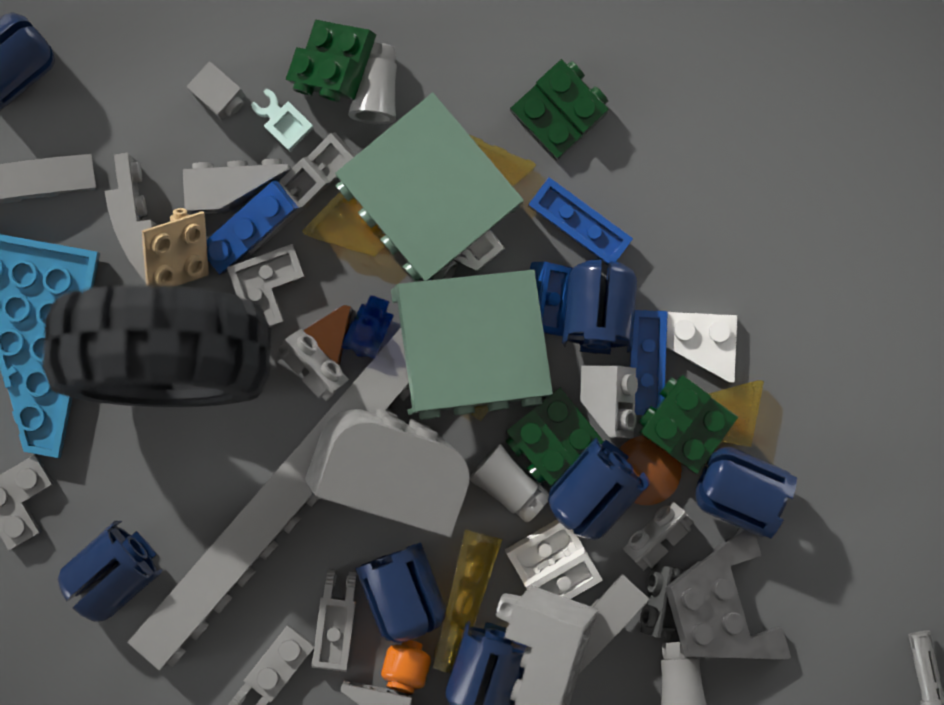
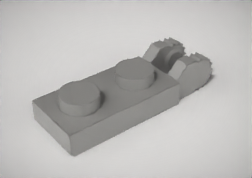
M328 569L324 596L320 598L312 668L347 672L356 609L354 597L357 573L349 572V576H347L345 599L332 598L337 575L336 570Z
M288 624L244 679L245 684L228 705H241L251 688L262 695V698L254 705L271 703L314 649V644Z

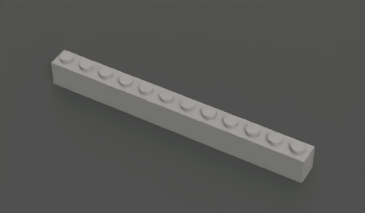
M401 328L127 642L158 670H161L167 664L172 668L186 653L182 647L190 637L196 641L209 627L205 620L213 611L218 614L223 611L233 599L229 593L236 584L243 587L256 572L252 568L260 557L267 560L279 546L275 540L284 530L289 534L301 521L302 517L298 513L306 504L313 507L320 499L313 494L305 482V477L320 434L326 423L336 414L350 409H361L375 414L377 409H382L394 413L390 407L398 398L405 401L410 395Z

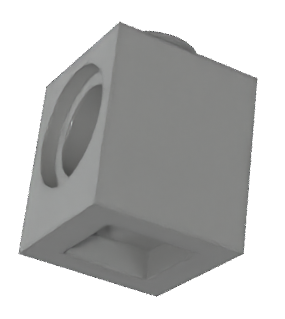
M210 61L187 85L188 90L222 121L227 115L229 117L234 116L244 103L242 98L245 94L242 89Z

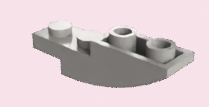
M129 153L114 154L118 189L104 191L107 208L122 249L130 263L146 282L142 230L155 227L157 224L152 220H142L143 216H147V206L144 196H139L137 182H142V170L139 161L135 162Z

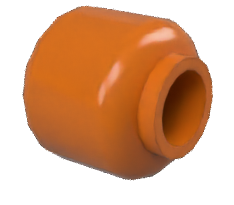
M409 640L402 642L401 645L395 644L388 647L381 670V676L387 682V688L405 694H414L415 690L425 686L431 657L428 653L422 651L423 644Z

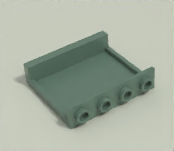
M433 92L335 172L337 179L340 181L335 185L348 202L353 198L362 207L358 214L370 228L375 225L378 226L385 235L380 240L393 256L397 252L407 261L403 268L415 282L420 279L429 281L509 213L513 214L524 202L523 198Z
M534 270L400 283L391 289L392 303H398L412 408L408 409V415L419 414L420 420L441 417L440 411L453 410L454 416L475 413V407L486 405L488 411L509 409L508 403L521 401L522 407H530L543 404L542 398L553 395Z

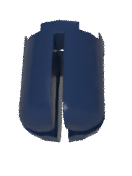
M14 12L5 14L0 18V111L51 70L55 63L53 49L25 16Z
M589 260L576 265L569 274L562 344L564 347H566L567 341L580 344V352L593 354H611V348L627 346V353L633 350L638 282L634 271L622 263L610 261L606 273L602 327H597L602 260Z
M596 437L550 489L548 501L553 514L568 530L573 529V533L581 538L597 540L605 536L650 485V481L644 472L640 476L634 472L633 467L627 461L629 458L627 454L608 440L599 444Z
M722 447L709 457L701 471L696 487V504L703 512L760 537L766 536L771 539L783 523L784 519L780 518L786 506L787 499H793L797 477L784 469L733 447Z
M114 520L102 533L64 565L58 576L60 591L65 600L69 601L74 596L77 597L116 563H120L115 570L72 608L80 616L93 622L105 621L112 617L162 572V569L156 571L152 558L157 554L149 543L137 531L130 535L124 529L118 527L122 521Z
M421 542L408 546L403 551L400 550L384 555L361 565V567L355 568L380 634L386 641L399 643L425 635L426 632L439 628L446 619L447 608Z
M468 621L465 624L461 643L446 687V699L450 705H474L490 653L496 655L481 705H514L515 701L511 700V695L518 679L522 680L525 668L521 667V661L527 645L505 638L507 628L504 626L486 622L484 628L469 627L471 621Z

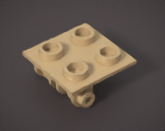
M178 208L173 210L170 222L142 230L146 286L176 287L209 275L205 212L202 211L189 215L186 209Z

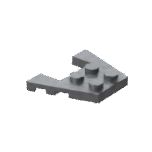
M742 528L736 532L737 534L731 539L721 543L708 557L694 564L665 587L685 657L784 660L791 658L783 627H775L750 636L732 574V565L762 556L756 534Z

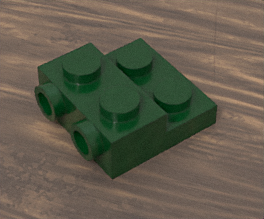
M315 19L306 48L296 47L285 80L294 84V91L306 96H312L313 92H318L319 96L334 102H339L340 98L355 100L377 34L369 29Z
M562 59L537 80L535 86L510 108L512 114L556 161L604 118L609 110L605 105L608 102L605 94L596 86L590 89L581 80L585 77L583 71L573 61L566 64Z
M684 375L679 376L677 380L671 377L659 393L664 398L655 409L650 406L638 423L643 425L639 433L693 473L698 474L736 422L738 416L714 400L710 394Z
M561 387L553 395L546 398L542 402L543 404L536 406L506 431L510 437L505 442L517 457L523 453L532 463L527 469L539 484L546 481L550 486L561 478L596 437L599 444L604 442Z

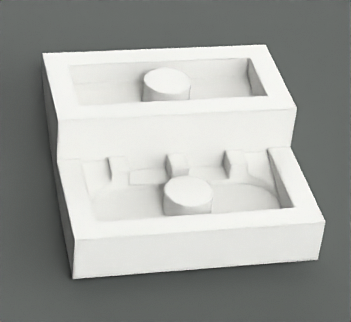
M557 519L505 549L527 590L534 586L572 599L603 581L578 536L573 533V529L568 530Z

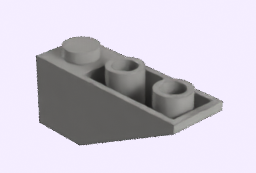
M281 159L262 160V165L248 166L247 161L227 162V167L214 168L213 163L209 162L193 163L192 169H183L184 209L187 210L189 215L202 211L205 212V215L225 214L256 196L272 181H280L291 168L288 164H283Z

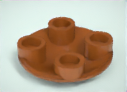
M644 436L634 437L619 448L629 456L627 461L633 467L634 472L638 476L644 472L650 481V485L634 503L639 505L658 504L668 499L675 492L681 479L682 470L680 462Z

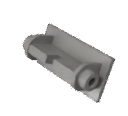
M302 329L284 339V343L278 348L281 353L280 358L297 375L307 368L309 373L302 381L318 398L322 397L327 401L336 393L337 389L349 381L342 373L340 366L330 360L318 347L315 339L307 335Z
M671 501L667 506L660 508L655 513L653 520L642 530L635 532L630 537L628 544L623 550L643 571L648 567L652 569L669 552L661 542L666 538L672 546H675L691 531L690 526L694 521L681 507Z

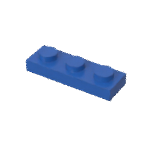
M548 177L528 204L529 208L608 266L610 261L616 262L633 240L631 236L550 177Z
M277 180L269 183L206 240L208 261L219 275L228 271L227 267L235 265L299 208Z
M635 310L633 350L630 351L629 367L636 368V378L638 381V388L635 393L636 415L643 416L650 406L656 409L664 398L659 393L665 386L668 311Z

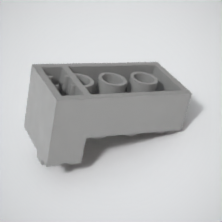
M531 586L522 596L507 593L501 596L496 616L510 623L507 627L505 638L527 645L521 661V667L526 669L522 680L518 679L511 695V700L516 701L515 705H570L598 609Z

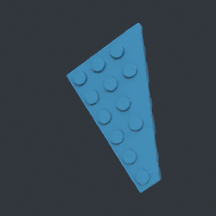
M0 234V370L5 388L8 389L14 410L12 413L15 423L19 428V438L23 452L61 458L72 398L52 391L43 371L45 318L55 299H59L60 295L94 288L100 253Z

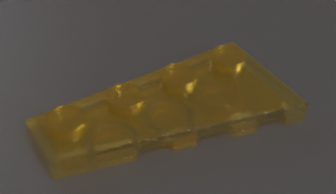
M465 529L440 640L434 651L435 662L433 668L445 673L452 672L465 624L471 621L469 627H474L501 546V538Z

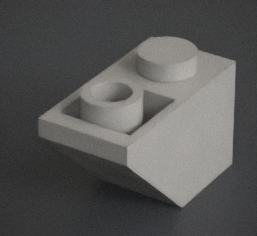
M582 366L580 394L582 404L609 437L634 438V428L637 422L635 393L638 388L636 368L623 366Z

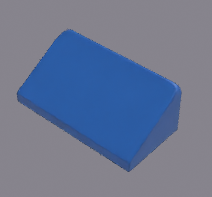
M542 261L532 262L530 270L535 271L544 334L563 336L568 280L573 268Z

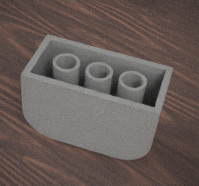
M361 409L345 410L333 416L326 423L320 434L305 477V482L316 497L451 537L469 486V470L464 458L437 432L431 430L430 425L410 419L409 424H406L397 419L398 416L382 409H377L376 414Z

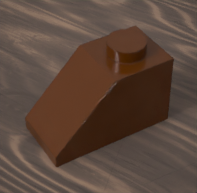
M347 305L339 307L303 330L307 335L314 338L318 347L326 356L339 366L353 308Z

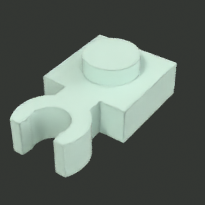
M266 89L264 93L270 99V105L267 108H260L253 102L251 106L257 115L270 118L264 127L290 152L314 127L289 101L280 108L276 95L271 90Z

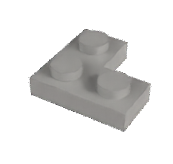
M293 244L227 267L237 296L259 304L270 327L285 322L273 289L306 278Z
M38 455L29 457L0 475V537L9 551L42 533L25 502L52 487L55 483Z

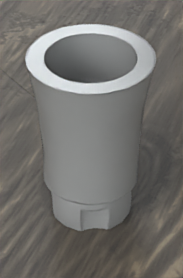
M384 43L373 44L356 98L352 100L348 116L350 118L370 124H391L396 122L395 80L397 64L395 63L396 50H394L393 46Z
M501 444L494 447L469 475L471 483L483 489L512 514L516 513L525 522L531 521L548 502V497L538 489V484L516 464Z
M681 642L662 643L664 660H661V705H707L701 678L700 658L685 657Z

